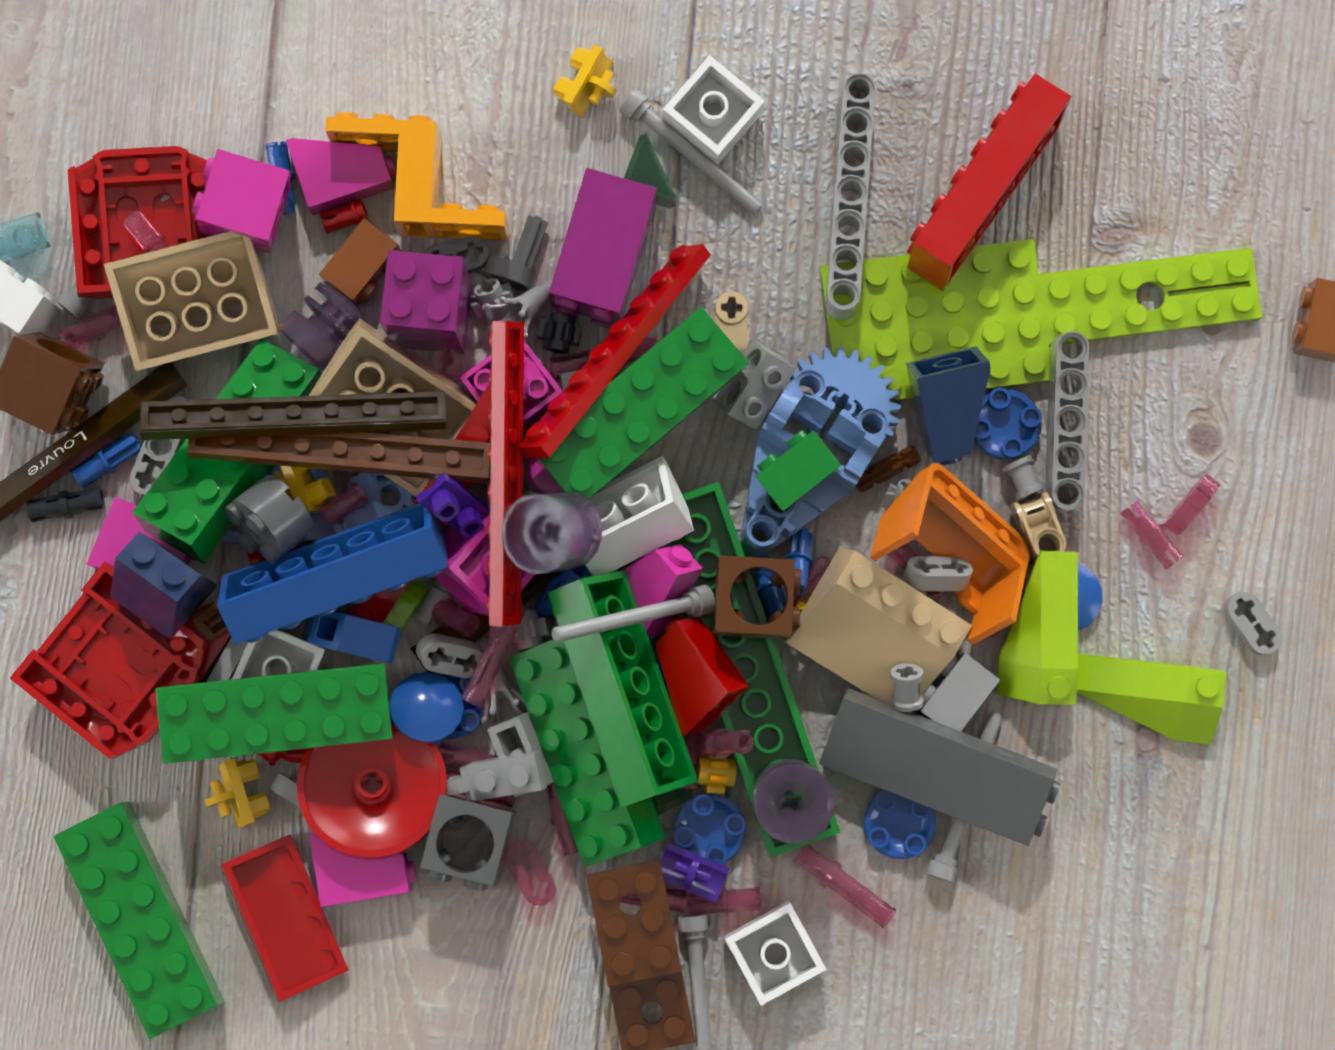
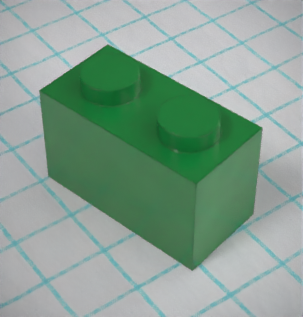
M801 430L786 442L790 449L778 458L775 453H772L757 465L761 472L755 477L782 511L790 507L841 466L814 430L808 435L804 430Z

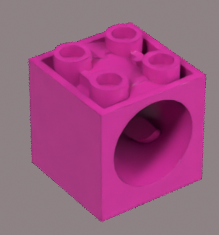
M217 149L215 158L209 157L204 168L203 179H206L204 194L197 193L192 208V214H195L194 221H197L200 233L213 236L232 231L252 239L256 250L271 254L291 189L290 171Z
M525 341L523 395L527 398L523 402V434L548 411L549 403L563 392ZM492 354L459 377L464 389L471 393L477 402L489 384Z
M490 512L482 518L484 528L470 539L465 538L452 526L445 532L447 536L448 567L444 568L438 575L433 576L466 610L488 616L487 600L490 596V577L487 573V564L490 559V539L487 528L490 521ZM523 538L521 591L546 562Z

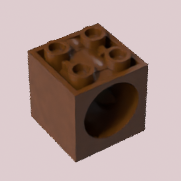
M42 332L15 335L0 368V410L51 435L72 430L77 426L80 427L89 414L90 407L86 405L91 394H95L103 382L104 374L101 371L105 363Z
M719 556L716 567L713 636L788 640L792 636V631L796 632L799 629L800 607L793 606L794 594H798L801 591L802 570L795 569V559ZM746 574H765L770 577L769 579L777 589L781 588L783 592L784 606L782 613L779 610L776 611L767 620L768 624L755 625L744 621L746 617L738 609H733L731 605V587L733 583L736 586L740 585L747 578Z

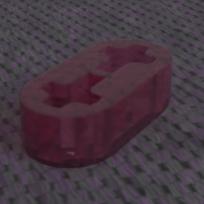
M1208 473L1204 474L1170 513L1163 525L1173 534L1179 536L1214 496L1221 484Z
M527 840L512 842L505 851L504 860L524 897L533 905L542 906L549 903L556 893V883L536 847ZM519 846L521 850H526L527 848L530 850L531 855L527 858V861L532 870L526 872L521 863L514 865L511 858L515 855L513 850L515 847ZM532 873H535L540 882L547 881L550 887L546 889V898L542 899L539 895L532 896L529 890L534 887L529 877Z

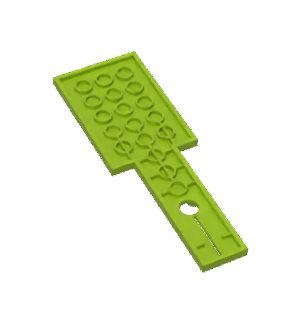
M1034 239L980 245L974 247L944 291L907 268L910 258L909 254L863 260L861 294L857 311L853 317L841 321L832 318L826 310L828 264L820 265L819 268L832 356L836 357L839 347L844 348L846 358H850L853 351L858 350L859 362L871 356V369L880 365L884 367L879 375L880 379L888 377L893 379V382L886 389L898 390L899 392L898 397L890 400V402L913 400L906 363L975 346L978 347L990 362L991 370L986 390L1048 383L1050 368L1049 346H1051L1054 338L1062 333L1080 332L1089 342L1257 321L1263 318L1252 247L1039 274ZM852 262L836 263L841 270L845 271L855 267ZM1145 283H1153L1163 292V303L1155 310H1147L1137 301V290ZM837 294L833 297L834 301L842 306L849 305L852 302L851 298L846 294ZM1067 338L1062 345L1073 344L1075 341Z

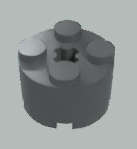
M266 475L224 508V513L241 533L238 536L241 546L250 554L257 551L269 563L274 564L311 534L310 531L313 530L314 524L310 513L300 498L297 497L292 501L284 492L289 486L273 475Z

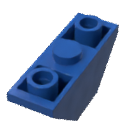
M336 610L324 617L315 615L307 618L302 639L308 643L335 651L392 664L401 628Z

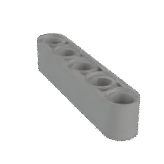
M1076 331L1058 335L1054 338L1050 347L1046 492L1049 494L1055 509L1066 511L1078 508L1084 501L1089 342L1083 334ZM1067 338L1075 341L1078 348L1077 354L1072 359L1066 357L1061 348L1062 343ZM1065 375L1072 376L1076 381V390L1071 395L1065 394L1061 389L1060 383ZM1065 411H1069L1075 417V426L1069 432L1063 430L1059 423L1060 416ZM1065 447L1074 453V462L1068 468H1064L1058 460L1059 452ZM1063 484H1068L1073 490V497L1067 504H1062L1057 497V491Z

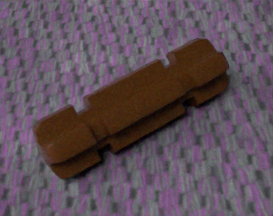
M910 445L900 450V454L896 455L894 453L871 465L869 470H865L855 486L859 492H864L872 488L874 483L880 484L903 472L905 467L909 469L919 464L921 458L917 449Z

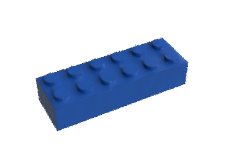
M418 503L293 549L274 564L263 560L222 575L217 607L235 645L244 641L253 643L264 638L267 633L279 628L283 630L292 629L298 626L302 620L315 615L324 617L336 611L339 606L350 602L353 604L365 602L373 594L386 589L388 591L398 590L404 587L408 581L421 576L423 578H430L438 575L444 568L448 567L447 536L440 520Z

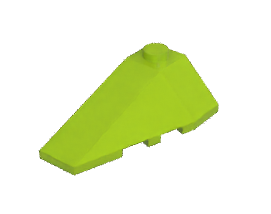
M1040 551L1025 587V594L1018 609L1016 622L1010 625L1011 629L1007 640L998 656L997 678L1000 681L996 685L997 695L1036 704L1076 705L1078 677V553L1076 551Z
M1078 653L1077 694L1106 708H1110L1130 718L1132 721L1149 727L1171 740L1211 745L1223 709L1227 671Z

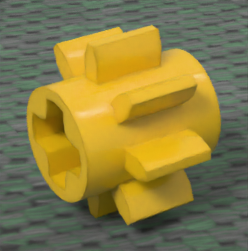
M707 749V757L697 758L695 773L698 782L696 784L705 785L704 793L725 794V786L734 787L736 760L727 759V751Z

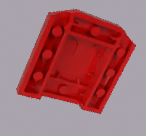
M179 146L102 150L93 155L91 160L76 168L73 166L68 169L78 297L91 299L113 298L104 267L106 263L209 237V235L200 233L197 221H194L195 214H192L197 193L204 194L206 188V179H203L206 159L189 153V150ZM163 195L169 196L168 199L161 201Z
M104 561L81 589L83 592L82 596L38 650L33 649L10 679L107 758L115 759L151 742L159 732L155 688L198 683L207 641L185 624L170 640L112 599L111 588L114 567Z

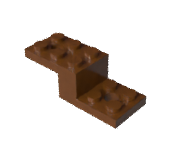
M660 859L586 874L621 1049L659 1050L696 1042ZM627 893L636 894L641 900V908L634 915L623 913L619 906L621 897ZM655 1001L662 1006L663 1014L658 1021L649 1022L643 1018L641 1009L645 1003Z

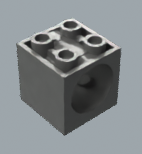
M439 794L420 868L428 870L427 877L445 882L452 880V876L465 879L463 886L475 890L485 891L488 885L493 887L498 883L516 812L453 795ZM461 815L475 816L486 823L483 825L490 838L493 837L494 849L488 862L484 859L473 866L475 870H464L453 865L447 849L442 847V838L446 827H452L463 820Z

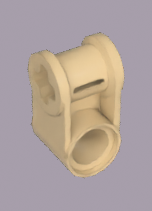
M734 291L725 292L716 302L714 322L743 355L748 347L749 331L747 330L748 304L745 297L740 293ZM729 301L735 302V308L741 309V311L736 312L734 318H728V313L721 311V308L727 307Z
M1046 491L1040 493L1039 498L1022 504L1018 502L1011 504L1015 523L1028 545L1031 558L1035 562L1040 552L1038 543L1041 538L1052 540L1056 551H1065L1066 540L1057 520L1053 502Z

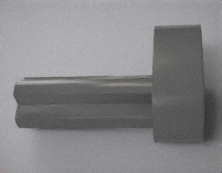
M529 215L512 261L498 256H489L482 275L487 279H497L500 285L509 283L512 289L526 292L530 290L536 275L532 267L548 222L542 220L541 217Z

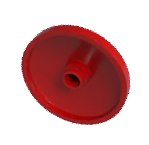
M391 723L392 739L307 748L298 769L297 797L301 812L309 828L329 848L356 859H386L413 848L429 834L439 794L446 795L447 791L446 768L436 744L412 740L396 729Z

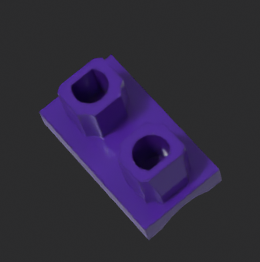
M445 473L438 477L430 489L420 492L416 496L420 505L432 512L438 519L459 531L467 539L472 538L484 528L482 518L490 512L488 505L464 488V484L461 481H455Z
M670 843L667 844L660 861L664 882L715 903L730 869Z

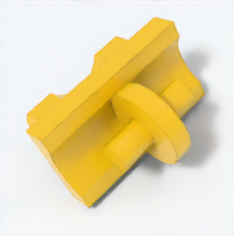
M595 44L591 50L576 47L570 57L571 67L578 71L574 80H570L562 76L557 80L553 88L554 94L566 103L574 115L581 118L584 117L591 103L598 105L602 96L614 98L617 92L610 84L615 75L610 70L614 63L604 54L605 50Z
M280 466L281 470L274 473L277 478L289 486L284 492L292 501L299 497L309 513L313 512L314 514L324 510L323 504L336 495L328 478L313 481L309 472L313 468Z
M235 758L218 765L226 792L224 793L220 779L210 782L214 796L204 800L206 807L217 805L220 817H226L231 815L227 802L229 800L238 828L254 823V819L271 810L265 792L250 797L246 795L243 784L260 778L254 759L236 762Z

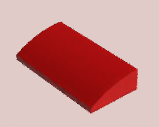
M291 834L220 865L277 1002H281L349 971L322 907H320L319 899Z

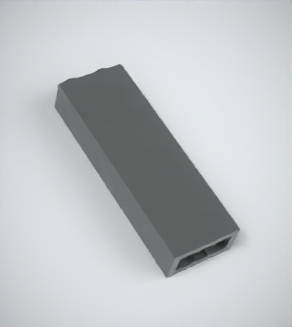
M848 688L842 699L819 762L822 766L1026 846H1029L1033 835L1041 836L1048 817L1043 815L1042 811L1046 802L1054 803L1061 783L1055 781L1057 768L912 712L897 711L891 704Z

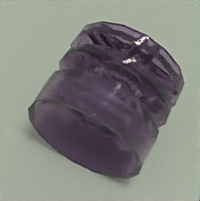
M319 282L313 289L324 302L320 305L307 295L303 300L313 314L307 318L300 312L293 310L277 328L294 346L324 372L358 319L360 318L366 323L368 322L364 314L343 294Z
M574 492L526 495L514 502L506 512L502 525V543L508 557L518 568L531 574H545L577 569L590 562L598 552L602 539V525L596 508L584 496Z
M783 759L771 763L759 774L753 786L752 805L759 824L771 837L784 843L800 844L815 839L827 828L833 816L834 796L830 784L815 766L803 760ZM788 790H791L794 794L801 793V796L797 798L799 805L794 808L790 804L782 805V802L786 800L784 793Z

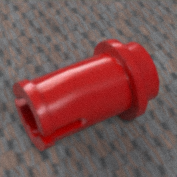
M354 198L350 199L349 204L320 212L321 219H324L322 224L327 234L355 224L359 225L363 218L369 220L364 202L362 200L355 201Z

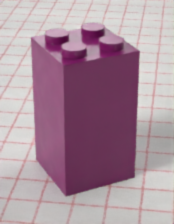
M586 168L549 290L551 306L557 308L556 312L568 314L576 318L578 314L590 317L592 324L604 328H611L612 324L623 318L656 207V187Z
M388 250L380 325L388 338L404 349L465 354L472 281L464 258Z

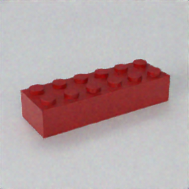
M1034 73L1027 84L1023 81L1020 82L1010 98L1013 102L1008 110H1000L991 124L990 128L993 130L988 138H980L970 154L973 158L968 166L961 165L950 182L953 186L947 196L943 193L939 195L930 210L933 214L927 224L920 222L911 235L910 241L912 243L907 250V254L910 255L907 266L909 270L940 290H945L1061 126L1072 97L1071 95Z

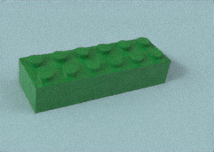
M701 306L606 386L550 458L534 459L578 510L745 370L749 362Z
M260 339L216 399L309 396L322 373L319 368ZM186 439L133 510L132 514L147 533L204 564L233 524L225 515L224 508L258 480L268 475L275 465L189 458L187 454L189 439Z
M625 570L581 578L548 593L552 604V611L559 626L638 608ZM641 622L564 641L565 649L569 654L576 674L577 684L581 689L588 710L589 720L594 727L601 748V755L606 762L613 783V790L618 797L621 808L698 782L644 623Z
M553 639L509 657L583 866L587 867L666 838L651 798L621 808L618 797L613 790V783L606 762L601 755V748L594 727L589 720L588 710L581 689L577 684L576 674L569 654L565 649L564 641L556 642Z
M385 663L155 688L163 764L392 739Z
M120 802L53 836L149 1039L225 1001L130 802Z

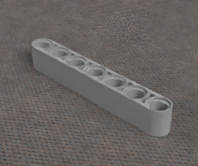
M861 72L854 73L845 80L840 108L825 301L828 314L840 321L853 317L857 311L861 294L876 93L873 79ZM860 90L867 97L856 99L851 96L850 92ZM854 123L860 124L864 131L854 133L847 126ZM849 157H855L862 162V165L851 167L844 160ZM846 191H853L860 198L856 201H847L841 194ZM843 225H850L856 229L857 233L852 236H846L840 232L839 228ZM841 259H847L855 267L848 271L841 270L836 262ZM837 294H846L851 298L852 302L849 305L842 306L837 304L833 297Z

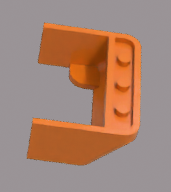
M932 463L915 476L882 514L870 558L877 561L915 539L934 556L958 557L967 561L972 566L973 572L968 587L965 590L956 591V598L961 606L973 614L972 627L970 628L967 640L973 645L1016 622L1030 552L1021 534L943 465Z

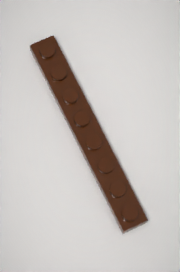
M369 432L190 438L187 446L189 458L438 479L442 473H445L455 481L489 484L491 464L488 459V450L491 443Z

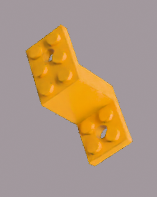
M350 112L336 113V117L326 116L325 131L330 142L380 146L381 151L398 152L394 222L401 237L461 239L476 236L482 240L508 241L509 225L505 211H499L497 206L479 205L477 210L463 209V206L460 204L444 203L441 204V208H438L442 139L436 121H431V118L421 115L410 116L409 120H394V116L389 114H374L372 119L358 118L357 114Z

